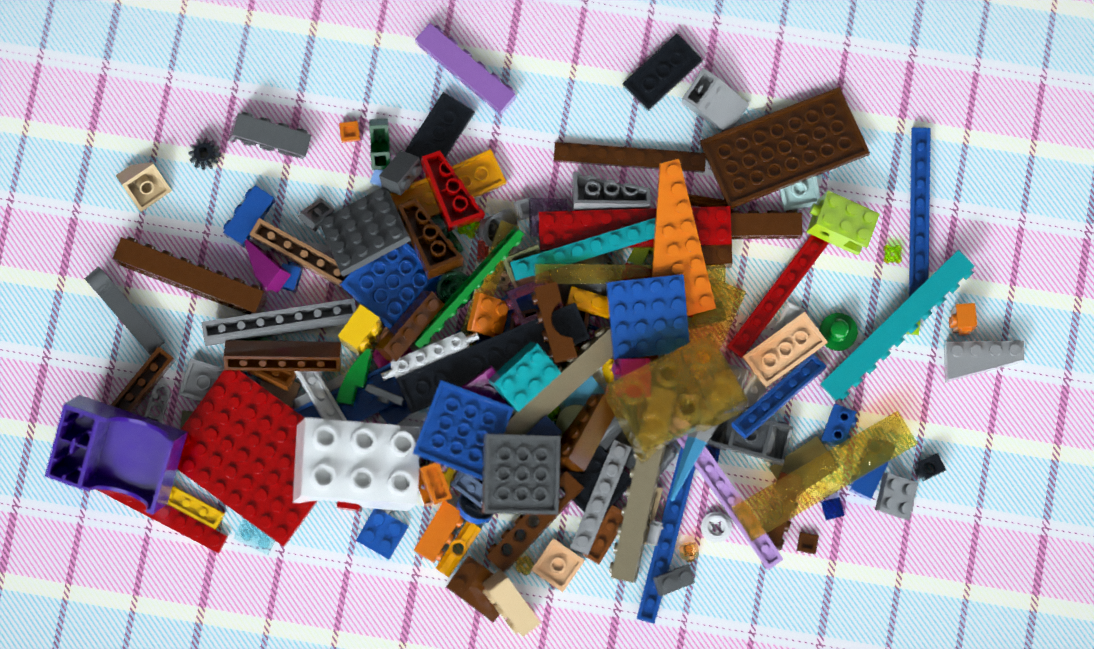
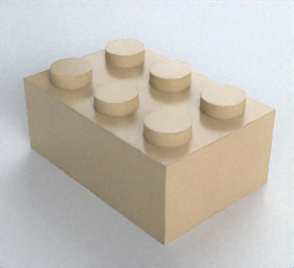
M501 569L482 583L485 587L483 593L492 604L496 603L494 605L495 609L515 635L519 633L524 637L541 624L540 620Z

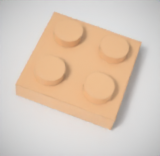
M553 538L531 571L563 593L585 560Z

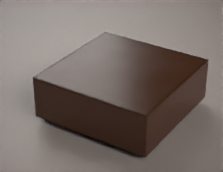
M799 532L796 551L816 555L819 535Z

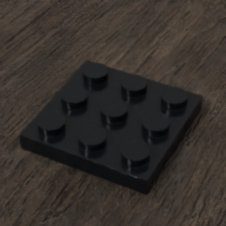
M599 445L585 471H567L585 487L573 500L583 512L586 510L608 456ZM624 469L607 510L626 492L627 486H631L632 478ZM559 487V489L566 494L565 488Z

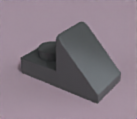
M320 198L301 211L298 218L313 231H317L321 227L320 224L323 220L331 215L335 209Z

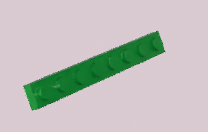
M516 226L511 229L444 303L445 305L413 341L420 349L423 346H427L431 342V337L434 333L443 329L444 322L448 318H452L457 313V308L470 299V294L473 290L480 288L484 282L483 279L487 275H491L496 270V265L509 256V251L513 246L516 247L521 243L522 236L524 235L522 231Z

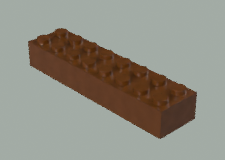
M129 236L127 239L121 237L113 255V260L119 266L247 315L262 313L268 299L262 287L255 284L248 286L244 280L237 277L230 279L224 272L216 270V273H214L203 264L196 266L191 263V260L184 257L178 259L169 251L163 250L159 252L153 245L147 243L141 245L137 239Z

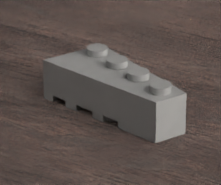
M573 171V211L650 209L651 207L650 188L629 183L619 184L615 180L597 179V176L589 175L587 177Z
M1024 341L946 342L944 344L945 383L1022 363L1025 360Z

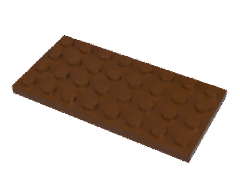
M840 87L702 139L699 142L726 205L730 206V209L870 155V151Z

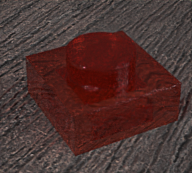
M478 240V263H482L485 257L489 255L490 247L486 246L484 240Z

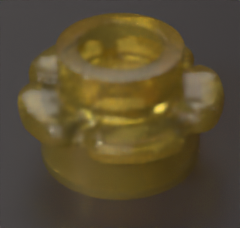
M529 556L519 557L516 561V570L523 575L530 574L532 567L535 565L532 562V558Z

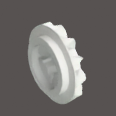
M721 512L709 513L701 523L703 536L706 540L713 543L725 541L732 531L730 519ZM722 521L719 528L723 533L716 531L711 534L713 527L709 522L716 525Z

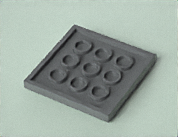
M383 187L329 215L320 224L343 277L411 241L390 192Z
M484 434L482 513L558 515L560 436Z

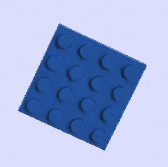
M406 243L349 273L339 285L362 306L377 315L382 325L390 330L422 291H432L435 293L446 279L439 275L428 280L415 250Z
M683 274L606 282L614 360L690 352Z
M440 380L413 454L483 480L484 434L504 435L514 408Z

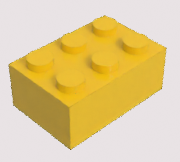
M360 304L338 337L344 347L360 356L367 348L372 349L371 344L383 332V325L377 315Z

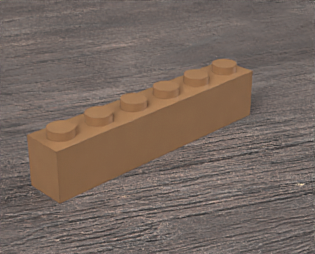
M258 219L250 232L253 240L345 290L339 284L347 275L342 276L334 259L266 221Z

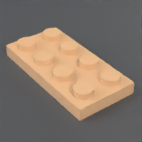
M803 312L744 355L743 359L763 386L767 388L828 342L808 315Z

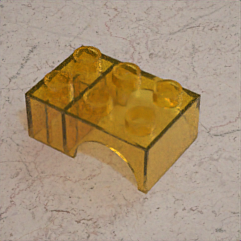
M711 332L607 384L605 398L641 464L648 461L654 453L669 443L696 431L705 432L744 412L748 402L744 391Z

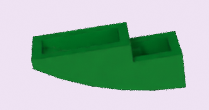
M367 348L349 369L339 389L336 400L338 404L354 407L357 389L366 388L373 356L371 349Z

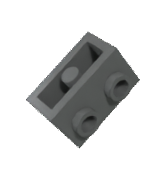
M400 150L379 175L382 187L401 196L410 187L415 178L421 174L420 159L417 156Z

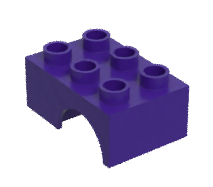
M78 395L63 404L44 477L87 492L91 490L120 492L140 500L146 505L147 513L155 514L168 504L187 431Z

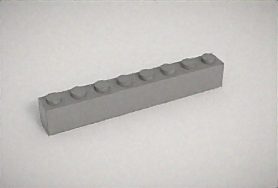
M352 298L201 322L205 346L224 344L225 340L243 341L346 325L356 311L355 299Z

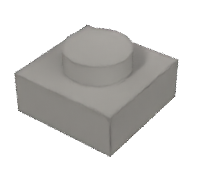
M533 197L513 203L519 221L538 215Z

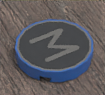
M463 494L457 500L456 508L457 510L459 509L462 518L474 524L488 523L494 515L482 513V508Z

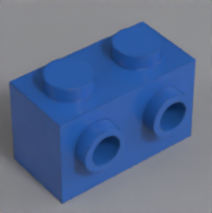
M834 404L822 434L821 442L840 450L843 449L844 445L848 446L851 435H848L850 428H855L858 420L855 417L856 411Z

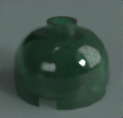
M451 270L442 274L436 282V296L445 303L469 276L457 270ZM474 290L470 294V299L466 303H462L457 309L463 308L469 301L472 300Z

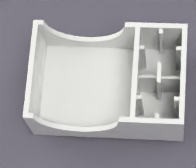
M316 418L303 419L297 425L293 502L330 500L356 503L361 505L362 508L410 510L418 502L420 456L414 455L413 451L419 438L421 427Z

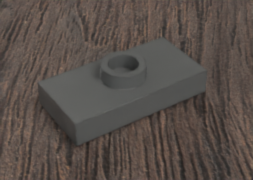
M368 384L365 389L367 393L377 396L378 401L387 405L389 402L401 407L405 404L403 397L374 385Z

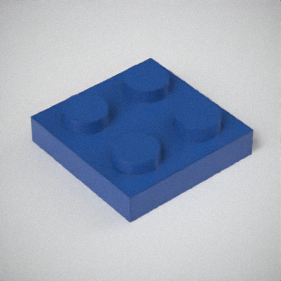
M373 509L356 541L390 560L409 526L380 509Z

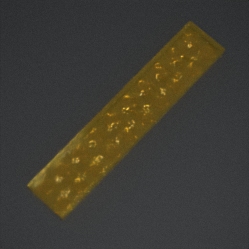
M896 411L733 506L731 509L752 542L918 445V442L900 413Z

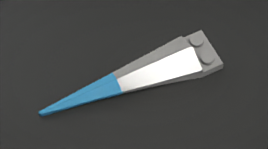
M712 359L708 372L703 379L670 496L671 501L677 496L705 445L742 391L749 374L748 369Z

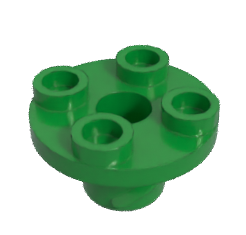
M843 313L830 314L822 321L819 331L828 342L824 346L833 351L849 349L855 343L858 335L855 321Z

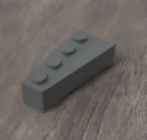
M242 112L241 114L238 113L233 120L228 141L235 142V139L241 140L243 145L251 147L258 144L262 150L274 151V149H278L279 154L304 159L309 147L311 134H307L308 131L301 128L294 130L289 128L287 124L278 123L277 125L271 123L270 119L263 117L257 119L253 118V115L250 113Z

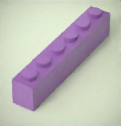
M429 23L416 37V45L498 114L502 115L515 101V90L508 84L506 86L502 84L500 77L494 72L490 74L486 70L487 67L478 60L476 62L471 58L472 54L468 50L459 48L455 39L452 37L447 38L443 34L444 31L438 25L433 26Z

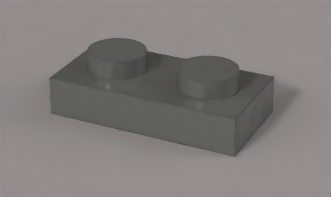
M688 564L653 577L658 596L667 595L695 583L690 565Z

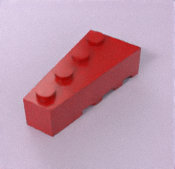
M441 151L422 156L421 165L447 232L483 220L485 213L479 208L475 199L467 191L461 179L457 177Z

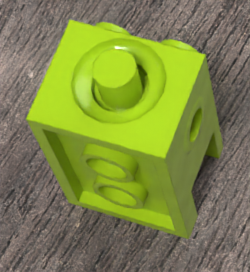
M828 190L818 199L817 204H812L809 211L812 217L806 232L848 252L859 255L862 246L868 248L880 213Z

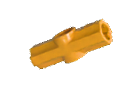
M467 521L454 541L451 542L435 569L449 578L482 529L474 523ZM456 544H462L464 550L462 553L456 554L453 552V547Z

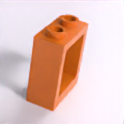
M434 462L419 468L418 489L425 507L436 505L452 498L440 464Z

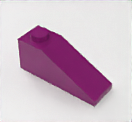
M246 239L245 246L255 278L261 282L260 286L266 291L272 290L278 293L291 274L259 245Z

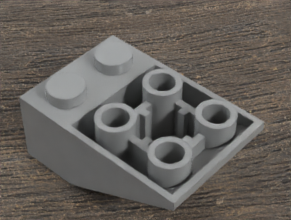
M705 68L701 70L681 101L682 105L721 131L733 128L749 106L748 102Z

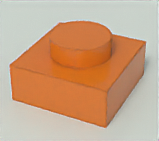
M358 121L339 123L342 143L361 141Z

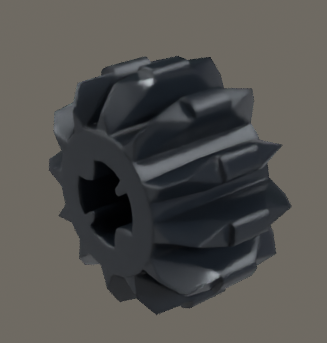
M207 138L203 139V143L197 139V146L191 144V148L194 151L188 152L189 156H192L189 159L190 162L195 163L194 167L196 169L200 166L203 171L206 170V166L213 169L212 163L217 165L219 163L215 158L221 157V154L218 153L220 150L219 146H214L215 142L213 140L208 143ZM206 151H207L208 156H207V157L204 156V158H202L201 153H202V152L206 153Z

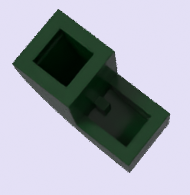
M388 118L369 119L372 170L385 169L391 162Z

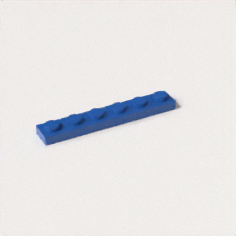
M812 354L732 422L731 426L746 439L826 369V365L816 355Z

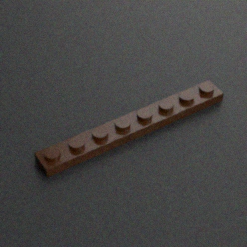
M555 142L553 162L659 170V163L679 159L682 171L705 173L706 157L702 152Z

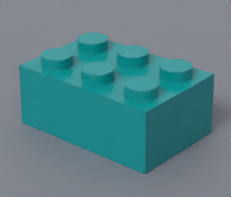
M530 341L490 377L488 381L506 403L513 407V410L519 412L557 378L561 372L540 346Z

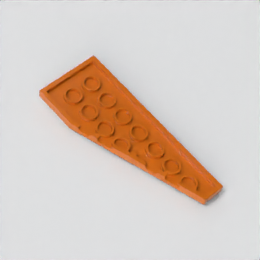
M675 159L659 163L652 277L684 275L687 316L716 309L680 160Z

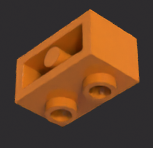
M975 303L956 304L951 310L949 328H952L953 333H958V336L970 335V332H973L977 327Z

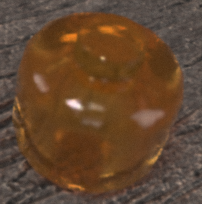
M687 542L679 546L682 560L694 562V559L699 557V549L696 542Z

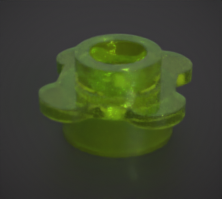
M479 222L458 228V233L473 239L476 230L479 228Z
M885 245L883 247L885 252L883 261L886 264L901 263L902 247L900 245Z

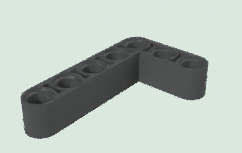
M99 266L84 278L150 355L158 346L161 347L165 343Z

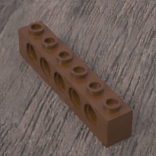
M569 472L559 473V487H564L566 494L564 497L559 498L558 515L525 514L523 516L521 514L514 521L516 525L512 530L508 528L501 535L502 540L499 544L494 543L488 549L489 554L486 557L501 569L503 573L509 570L585 488ZM533 515L539 518V523L536 526H532L529 523V519ZM523 529L526 537L520 541L517 539L516 533L518 530ZM509 543L513 550L511 554L506 555L503 552V547Z

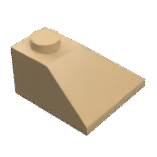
M153 162L130 165L115 175L140 212L172 192Z

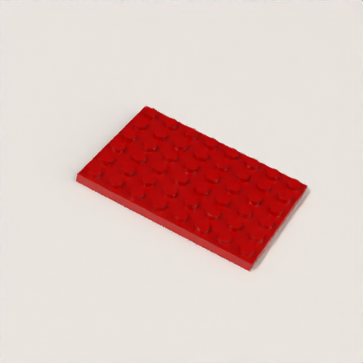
M224 369L181 428V430L187 431V436L177 470L283 547L288 544L319 501L293 502L297 425L305 418L241 371Z

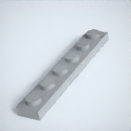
M615 440L613 441L571 544V549L589 555L632 447Z

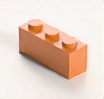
M443 501L414 548V552L434 564L436 560L440 562L445 554V551H443L445 545L451 544L455 537L453 532L456 527L460 529L465 521L460 515L459 509L457 510L453 505Z

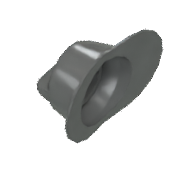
M504 209L480 222L476 235L484 240L485 244L489 247H495L514 226L517 227V217L510 210Z

